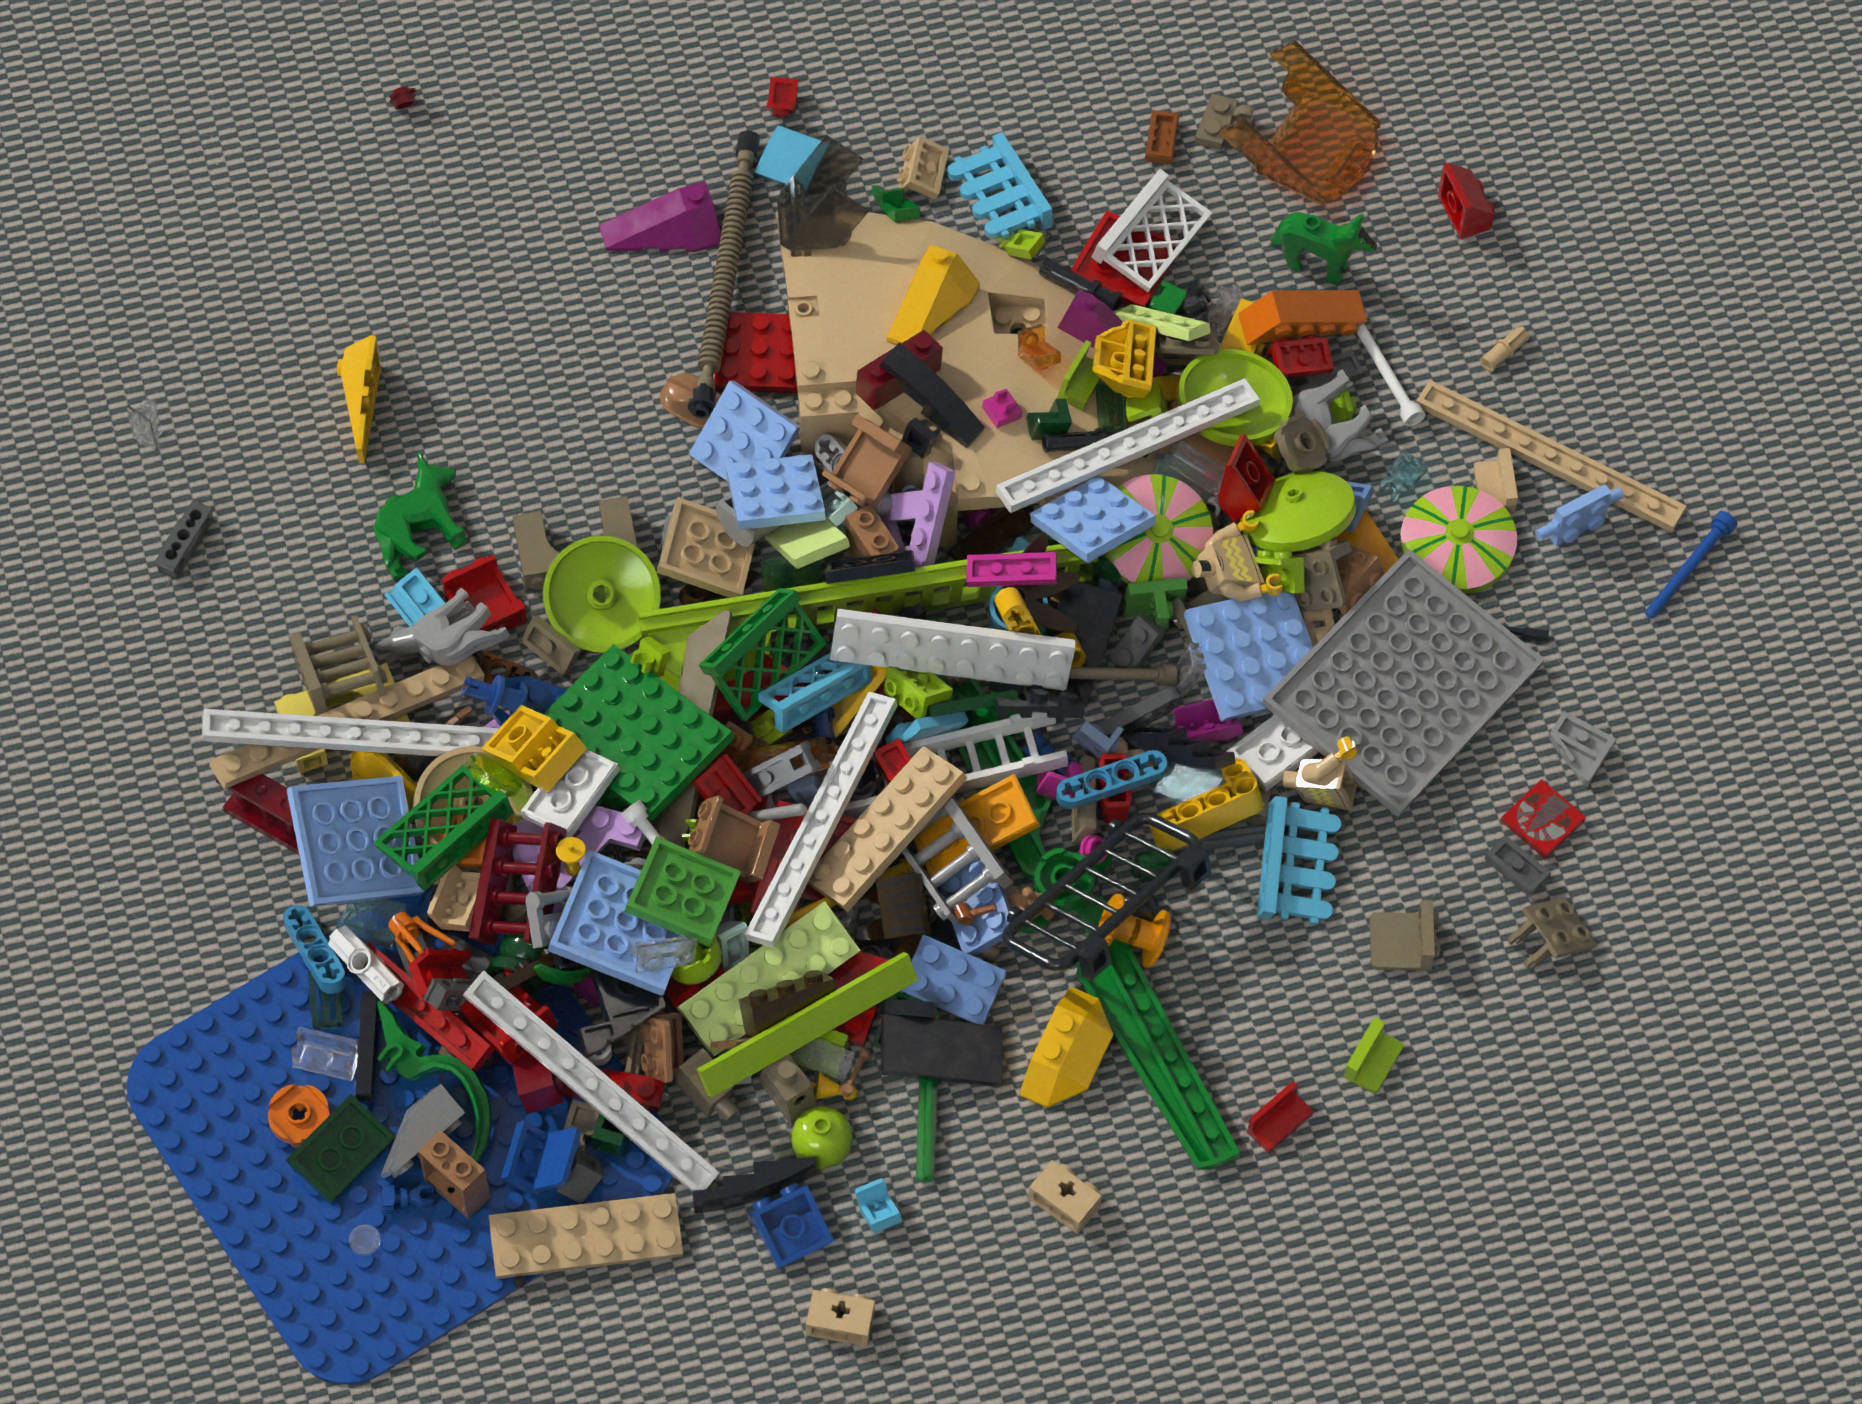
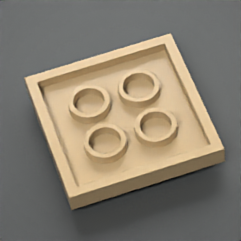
M677 497L656 573L729 598L742 596L755 543L750 546H742L736 543L724 530L716 510Z

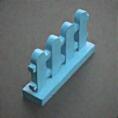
M1003 132L992 136L993 147L988 149L986 146L979 148V153L964 159L958 156L954 158V163L948 166V177L951 180L959 181L965 179L966 181L960 186L961 197L965 200L977 198L978 201L972 206L973 216L976 219L990 218L991 221L985 224V235L988 238L996 239L1002 237L1005 240L1010 238L1009 233L1026 226L1029 229L1036 227L1035 222L1039 224L1042 230L1053 227L1051 206ZM989 168L992 171L977 178L973 177L974 174ZM999 188L1004 189V191L990 197L985 196V194ZM1012 207L1016 208L1015 211L1001 217L997 214Z
M1275 796L1268 803L1257 919L1269 920L1275 913H1280L1279 919L1287 920L1288 916L1292 915L1309 918V924L1317 925L1318 920H1326L1332 915V905L1320 899L1321 891L1327 892L1331 890L1336 883L1334 875L1323 871L1324 862H1333L1338 857V848L1332 843H1326L1327 834H1334L1340 829L1341 820L1338 816L1329 814V808L1322 807L1320 812L1299 809L1300 803L1292 802L1291 806L1287 807V797ZM1285 827H1288V835H1287V836L1284 835V828H1285ZM1297 829L1318 832L1317 841L1297 838ZM1282 855L1285 856V865L1281 864ZM1294 857L1315 861L1314 870L1295 867ZM1279 884H1282V894L1278 893ZM1291 886L1312 889V897L1305 898L1291 895Z

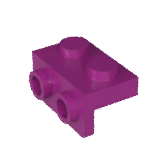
M1213 699L1177 707L1173 710L1176 728H1186L1187 739L1210 740V743L1216 741L1228 742L1236 736L1243 735L1242 725L1237 718L1221 722Z

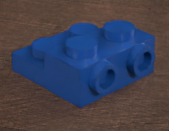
M796 1182L780 1190L782 1197L771 1201L768 1196L753 1203L754 1210L748 1213L761 1241H764L776 1269L834 1242L808 1185L799 1188Z

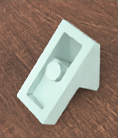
M834 490L823 500L825 518L846 536L845 516L857 511L858 507L844 493L841 494Z
M727 921L719 925L715 933L722 950L720 967L724 972H727L749 956V941L745 936L748 927L743 921Z

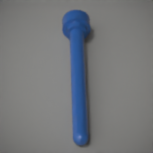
M1719 511L1713 518L1709 534L1646 609L1645 614L1648 618L1652 619L1657 616L1720 537L1730 535L1734 531L1738 523L1731 514Z

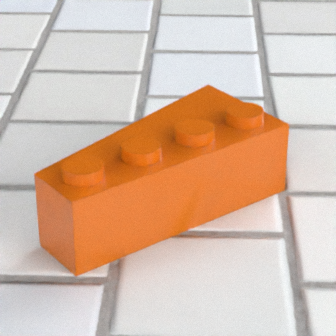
M1272 290L1238 313L1246 345L1274 342L1280 338H1289L1290 340L1301 339L1308 335L1319 337L1341 334L1342 336H1348L1356 333L1358 327L1368 322L1359 290Z

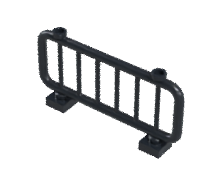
M1135 814L1124 823L1119 819H1114L1108 827L1109 836L1024 911L1018 907H1013L1009 911L1007 916L1009 924L1002 934L1003 942L1012 951L1048 970H1067L1079 962L1082 976L1092 981L1112 963L1108 942L1104 938L1177 873L1180 872L1183 887L1191 891L1195 889L1212 873L1208 851L1201 848L1200 840L1195 834L1156 814ZM1140 825H1151L1187 843L1189 847L1182 854L1176 856L1131 832ZM1127 837L1173 860V862L1157 874L1112 851V849ZM1107 854L1153 879L1137 892L1091 867ZM1087 872L1133 897L1117 910L1071 885ZM1065 890H1068L1113 915L1097 928L1055 906L1051 902ZM1044 908H1048L1093 933L1077 946L1033 923L1031 920ZM1026 925L1068 947L1072 951L1064 958L1054 959L1017 940L1014 935Z

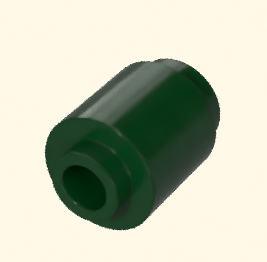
M1167 849V850H1166V851H1168V852H1170V853L1173 854V852H1172L1171 849ZM1153 850L1134 854L1133 862L1159 874L1173 860ZM1130 867L1133 878H1138L1141 883L1149 882L1153 879Z

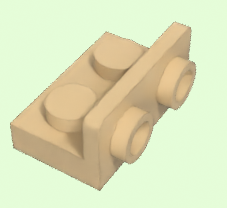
M921 136L912 144L909 143L902 155L905 162L897 177V182H899L898 188H904V193L911 189L931 199H935L940 192L949 149Z

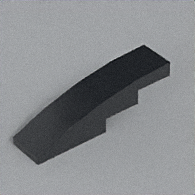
M900 342L882 360L880 367L901 382L902 387L900 390L923 407L921 414L965 448H968L984 430V425L947 383Z
M1140 727L1122 733V738L1126 742L1144 752L1151 750L1159 751L1164 754L1168 762L1192 768L1212 770L1236 764L1234 752L1211 751L1210 740L1187 739L1186 728Z
M815 1157L753 1162L754 1174L723 1176L724 1188L693 1190L694 1213L730 1209L778 1194L780 1190L796 1182L799 1184L816 1175Z

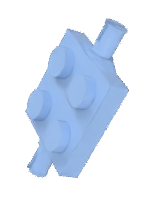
M1606 484L1557 508L1552 521L1536 529L1535 535L1539 541L1550 536L1555 546L1564 542H1573L1581 533L1589 529L1591 531L1598 529L1605 521L1608 507L1624 499V493L1619 487L1610 491Z

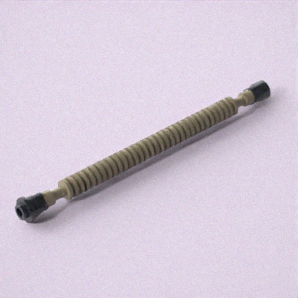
M749 130L742 131L738 135L735 155L739 167L731 175L698 361V368L702 371V376L698 378L697 388L693 389L692 398L688 401V410L698 418L709 417L716 406V389L714 388L715 380L713 379V374L718 372L721 367L753 183V175L749 172V169L753 166L754 157L758 155L760 136L756 132Z

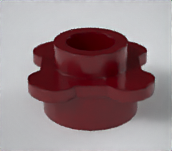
M408 86L395 89L393 94L389 96L391 99L389 100L390 104H394L397 110L414 105L416 103V94L414 93L416 89L408 88Z

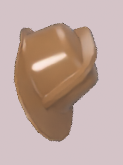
M681 373L676 376L671 375L668 383L664 385L660 392V402L663 408L694 427L703 428L709 417L698 418L688 410V401L692 398L693 389L697 388L698 377L690 373ZM717 392L715 397V404H717L719 398L721 397Z

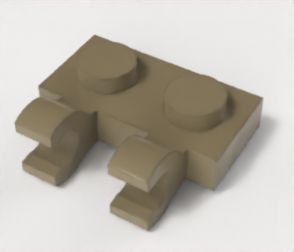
M1211 94L1195 136V143L1222 150L1224 144L1243 149L1246 138H1244L1246 129L1241 127L1230 129L1232 122L1251 127L1254 116H1252L1254 107L1249 105L1238 107V100Z

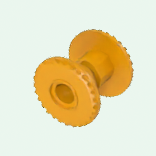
M1114 894L1107 904L1119 910L1125 904L1124 896L1122 894ZM1104 910L1098 927L1113 914ZM1161 910L1153 922L1130 915L1104 939L1107 940L1108 947L1113 939L1141 948L1142 966L1150 968L1157 962L1167 941L1171 924L1170 914L1166 910Z

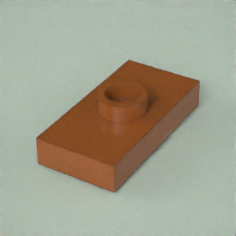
M1152 110L1145 161L1172 165L1180 113Z

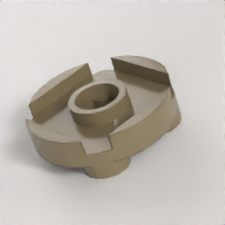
M1302 413L1295 414L1284 420L1279 429L1274 433V440L1278 444L1288 468L1293 472H1310L1321 467L1327 461L1328 457L1325 458L1326 450L1330 448L1329 438L1323 426L1316 419L1309 420L1304 417L1306 414ZM1300 440H1305L1306 445L1303 446Z

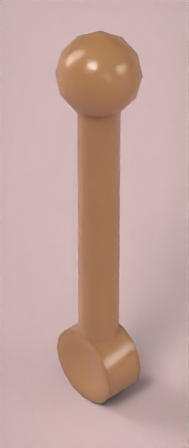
M867 1048L859 1051L860 1058L847 1084L841 1086L840 1093L844 1097L852 1095V1086L865 1060H868L871 1056V1052Z

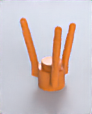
M399 912L389 921L388 928L396 936V943L402 948L410 963L415 960V957L407 943H410L419 954L424 953V949L416 941L420 934L419 928L451 946L456 945L453 939L424 923L418 916L411 918L407 912Z

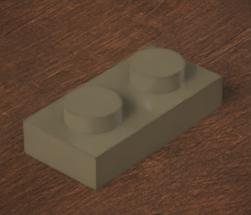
M539 616L531 619L521 639L524 645L563 676L571 672L581 652L576 645Z

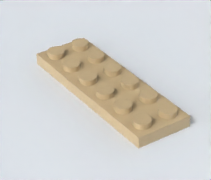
M922 746L817 863L807 884L848 912L966 781L967 777L965 774Z
M675 1193L494 1214L488 1217L496 1279L683 1256Z

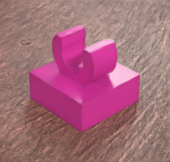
M1007 389L995 392L994 396L983 400L982 408L996 428L1017 421L1022 417L1023 411Z

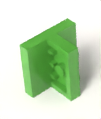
M1186 578L1128 584L1121 606L1123 618L1136 617L1139 614L1146 613L1164 632L1169 630V619L1173 618L1174 612L1171 602L1178 597L1184 602L1188 589Z

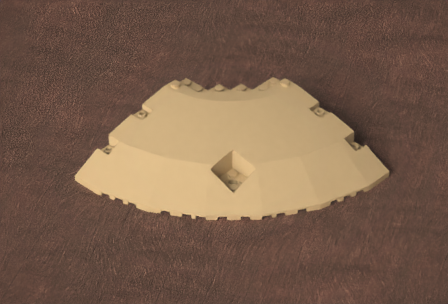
M837 207L777 211L798 391L801 452L805 451L807 454L817 457L814 450L815 443L824 434L836 436L848 446L858 430L857 427L851 424L857 414L870 420L902 440L909 421L915 417L920 421L927 419L929 421L927 427L931 431H935L937 428L940 430L930 454L922 459L911 451L891 484L893 494L902 493L903 488L909 485L916 486V490H923L929 462H938L956 471L938 547L954 546L957 543L958 511L1006 507L995 492L997 484L1074 452L1055 451L1045 453L1042 448V440H1031L1026 416L1028 413L1050 411L1054 400L1057 399L1066 373L1084 345L1082 341L1057 328L1076 292L1039 274L1040 267L1029 259L1010 256L1005 249L935 222L918 219L894 222L885 214ZM930 244L957 253L980 282V287L971 304L963 310L961 308L957 311L951 321L942 323L935 329V333L932 335L943 347L941 370L936 372V374L964 401L985 427L968 448H965L922 415L923 407L905 393H902L875 411L855 393L857 370L896 346V344L886 341L920 261ZM808 309V311L805 312V313H802V312L799 311V310ZM1014 328H1022L1026 331V334H1011V331ZM1090 346L1087 357L1093 359L1094 348ZM1101 379L1083 411L1068 404L1072 424L1067 433L1090 432L1096 428H1103L1104 430L1128 429L1152 417L1149 415L1129 422L1126 413V397L1116 393ZM1007 389L1023 411L1021 419L996 428L982 408L983 400L994 396L995 392ZM829 448V452H828V453L834 454V455L837 454V453H833V452L830 450V448ZM1155 450L1099 475L1116 488L1124 482L1141 475H1166L1187 484L1201 497L1203 502H1205L1208 490L1212 488L1208 465L1174 450L1166 461L1155 456ZM1086 481L1074 485L1054 495H1051L1047 498H1044L1040 501H1037L1033 504H1039V506H1044L1045 504L1053 501L1054 499L1069 492L1070 490L1085 483ZM1215 515V518H1211V519H1212V524H1216V515Z

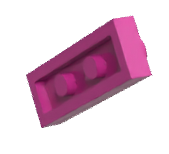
M1056 552L967 555V586L1057 584Z

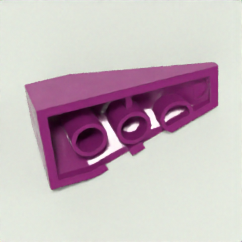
M706 181L678 188L599 225L607 251H641L643 248H659L660 252H669V249H686V252H697L719 246L721 237L714 204Z
M1079 289L1057 328L1083 343L1086 340L1091 342L1090 346L1094 348L1096 336L1113 327L1121 326L1123 321L1104 302L1098 300L1094 295ZM1155 353L1152 377H1161L1167 365Z

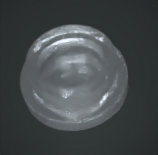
M359 1225L350 1233V1247L358 1255H370L380 1246V1234L371 1225Z

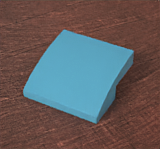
M778 125L760 158L755 174L808 194L816 171L820 170L830 144Z
M964 711L936 717L918 718L912 722L897 724L885 738V741L889 744L900 738L901 742L905 743L957 731L969 720Z

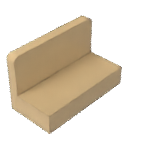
M1503 448L1498 450L1496 461L1474 463L1476 488L1496 498L1509 513H1514L1518 494L1510 448Z

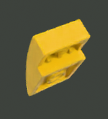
M520 705L481 749L518 777L548 793L586 751L587 747L574 732L558 726L552 718Z

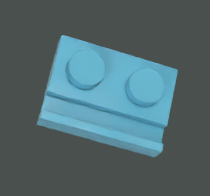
M417 567L395 584L393 590L384 594L409 627L430 611L446 603Z

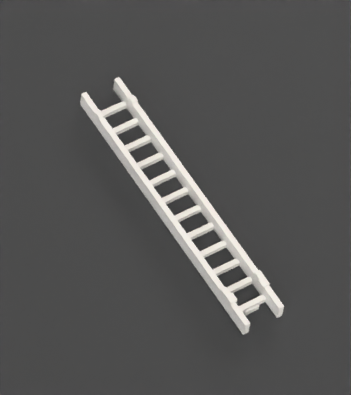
M1033 712L1032 718H1022L1020 714H1015L1007 719L903 744L910 758L924 746L933 753H937L939 757L946 761L945 750L966 746L973 772L965 774L967 777L966 781L954 794L993 785L1013 774L1018 778L1068 766L1066 750L1039 756L1032 729L1056 724V718H1048L1047 713ZM1024 732L1031 757L1022 758V761L1010 763L1003 736ZM995 739L1002 765L981 770L974 743ZM872 755V757H871L870 760H873V761L877 764V766L879 767V765H878V763L876 762L874 756ZM833 761L821 763V768L801 778L816 775L819 781L823 782ZM881 771L883 783H884V786L886 787V786H887V780H886V778H885L883 772ZM789 784L777 789L776 791L788 789ZM700 793L698 794L696 811L699 810V807L705 801ZM771 793L768 794L767 809L775 808ZM877 796L848 802L842 815L851 818L859 817Z

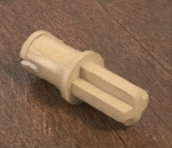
M1517 327L1504 339L1497 340L1496 345L1480 358L1482 367L1488 372H1493L1503 361L1511 359L1514 356V351L1529 339V333L1524 327Z

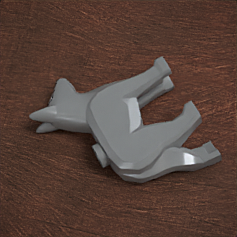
M1343 369L1337 372V377L1331 382L1317 388L1303 390L1293 396V405L1290 417L1299 413L1306 414L1304 417L1309 420L1316 419L1323 426L1328 435L1330 446L1326 450L1325 458L1328 457L1327 461L1331 462L1344 460L1356 453L1376 449L1389 441L1381 428L1368 436L1362 434L1374 418L1366 405L1360 408L1359 415L1353 420L1334 424L1329 404L1341 393L1353 386L1352 381ZM1300 440L1301 444L1305 446V440Z
M460 588L450 601L430 611L412 626L407 628L403 626L394 627L391 635L378 642L374 648L377 650H390L384 664L387 663L388 665L398 661L403 656L420 652L428 663L435 661L437 664L451 666L459 664L477 651L493 647L508 638L510 634L505 627H501L498 630L494 629L490 632L479 630L492 614L482 602L476 606V609L469 601L464 603L469 594Z

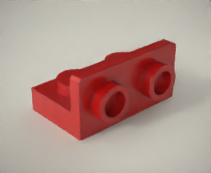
M1308 335L1300 340L1292 341L1289 338H1280L1275 340L1266 351L1267 358H1273L1274 365L1282 372L1285 378L1327 374L1334 370L1327 337L1317 338L1315 335Z
M426 948L423 954L418 953V957L408 965L420 997H424L433 978L467 979L462 965L472 955L469 950H457L456 948L447 950Z

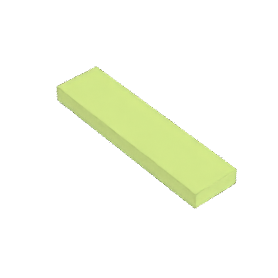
M1131 304L1113 311L1123 322L1130 319L1156 326V333L1186 341L1210 334V324L1207 322Z

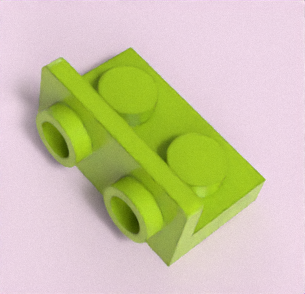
M1258 550L1255 560L1257 563H1261V574L1265 582L1264 584H1266V579L1270 574H1279L1281 581L1271 584V586L1283 585L1282 592L1305 593L1304 557L1292 556V551Z
M888 666L883 689L889 697L895 698L896 702L916 719L926 717L929 705L951 699L953 691L950 686L934 673L901 670L899 667Z

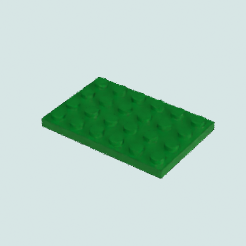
M613 644L543 715L552 718L558 726L574 732L587 747V750L618 763L621 769L607 789L629 806L640 799L647 808L645 811L649 815L647 819L652 822L720 754L735 736L731 730L651 671L643 673L641 671L643 665L639 662L631 664L632 657Z

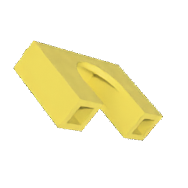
M387 663L382 664L388 683L383 684L384 688L395 683ZM368 669L353 675L338 678L335 681L326 683V685L339 682L345 679H349L355 676H359L362 674H366L370 671ZM375 683L330 696V700L325 701L327 710L377 691ZM307 690L297 694H287L280 700L274 701L277 714L316 716ZM407 713L389 720L410 722ZM325 749L317 750L296 759L295 763L299 773L302 774L328 765Z

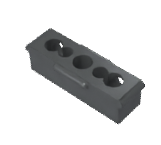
M195 500L191 502L181 520L174 526L166 539L165 546L155 560L154 565L157 566L159 572L175 579L179 578L214 521L212 507Z
M433 978L423 999L428 1001L436 1010L461 1011L459 1007L467 1001L462 995L475 980Z

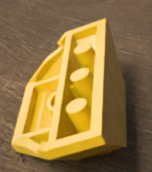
M1128 319L1122 322L1121 326L1113 327L1096 336L1092 371L1116 393H1120L1128 398L1144 399L1152 387L1156 326Z
M352 751L350 767L353 778L351 780L402 776L408 809L410 811L413 808L417 784L387 753Z
M1073 987L1068 989L1057 1004L1035 1049L1019 1096L1049 1108L1058 1102L1067 1100L1089 1089L1113 1038V1032L1099 998Z

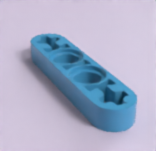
M1151 750L1064 779L1057 787V802L1063 808L1075 809L1163 778L1166 773L1167 759L1163 753ZM1149 761H1153L1155 765L1159 764L1158 770H1154L1152 766L1148 767ZM1122 769H1128L1132 771L1134 777L1129 781H1124L1117 776V773ZM1139 769L1143 770L1142 776H1140ZM1098 778L1106 783V787L1102 790H1094L1089 783L1091 780ZM1069 789L1071 793H1075V797L1070 798L1069 795H1065V790Z
M302 905L289 907L283 914L285 929L319 988L327 994L342 991L347 983L344 968L333 949L328 945L327 939L311 912ZM296 919H298L300 922H303V926L299 927V924L296 921ZM307 936H314L317 938L315 941L310 943H304L301 941L303 938ZM322 955L328 957V959L324 962L313 961V959L317 956ZM330 971L331 976L334 980H331V978L327 977L326 973Z

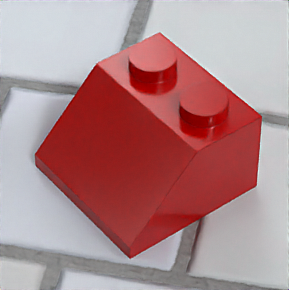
M1451 163L1443 164L1438 197L1460 240L1491 230L1496 213L1492 202L1487 201L1484 196L1482 182L1479 179L1476 180L1470 169Z
M1246 434L1240 435L1226 465L1217 498L1220 508L1228 514L1232 522L1241 519L1246 511L1252 510L1256 513L1262 510L1275 480Z

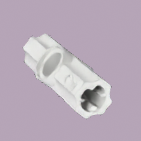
M344 925L334 930L329 936L330 941L328 945L347 964L349 971L356 974L385 1004L396 1000L403 993L402 988L404 984L385 965L384 960L376 955L349 926Z

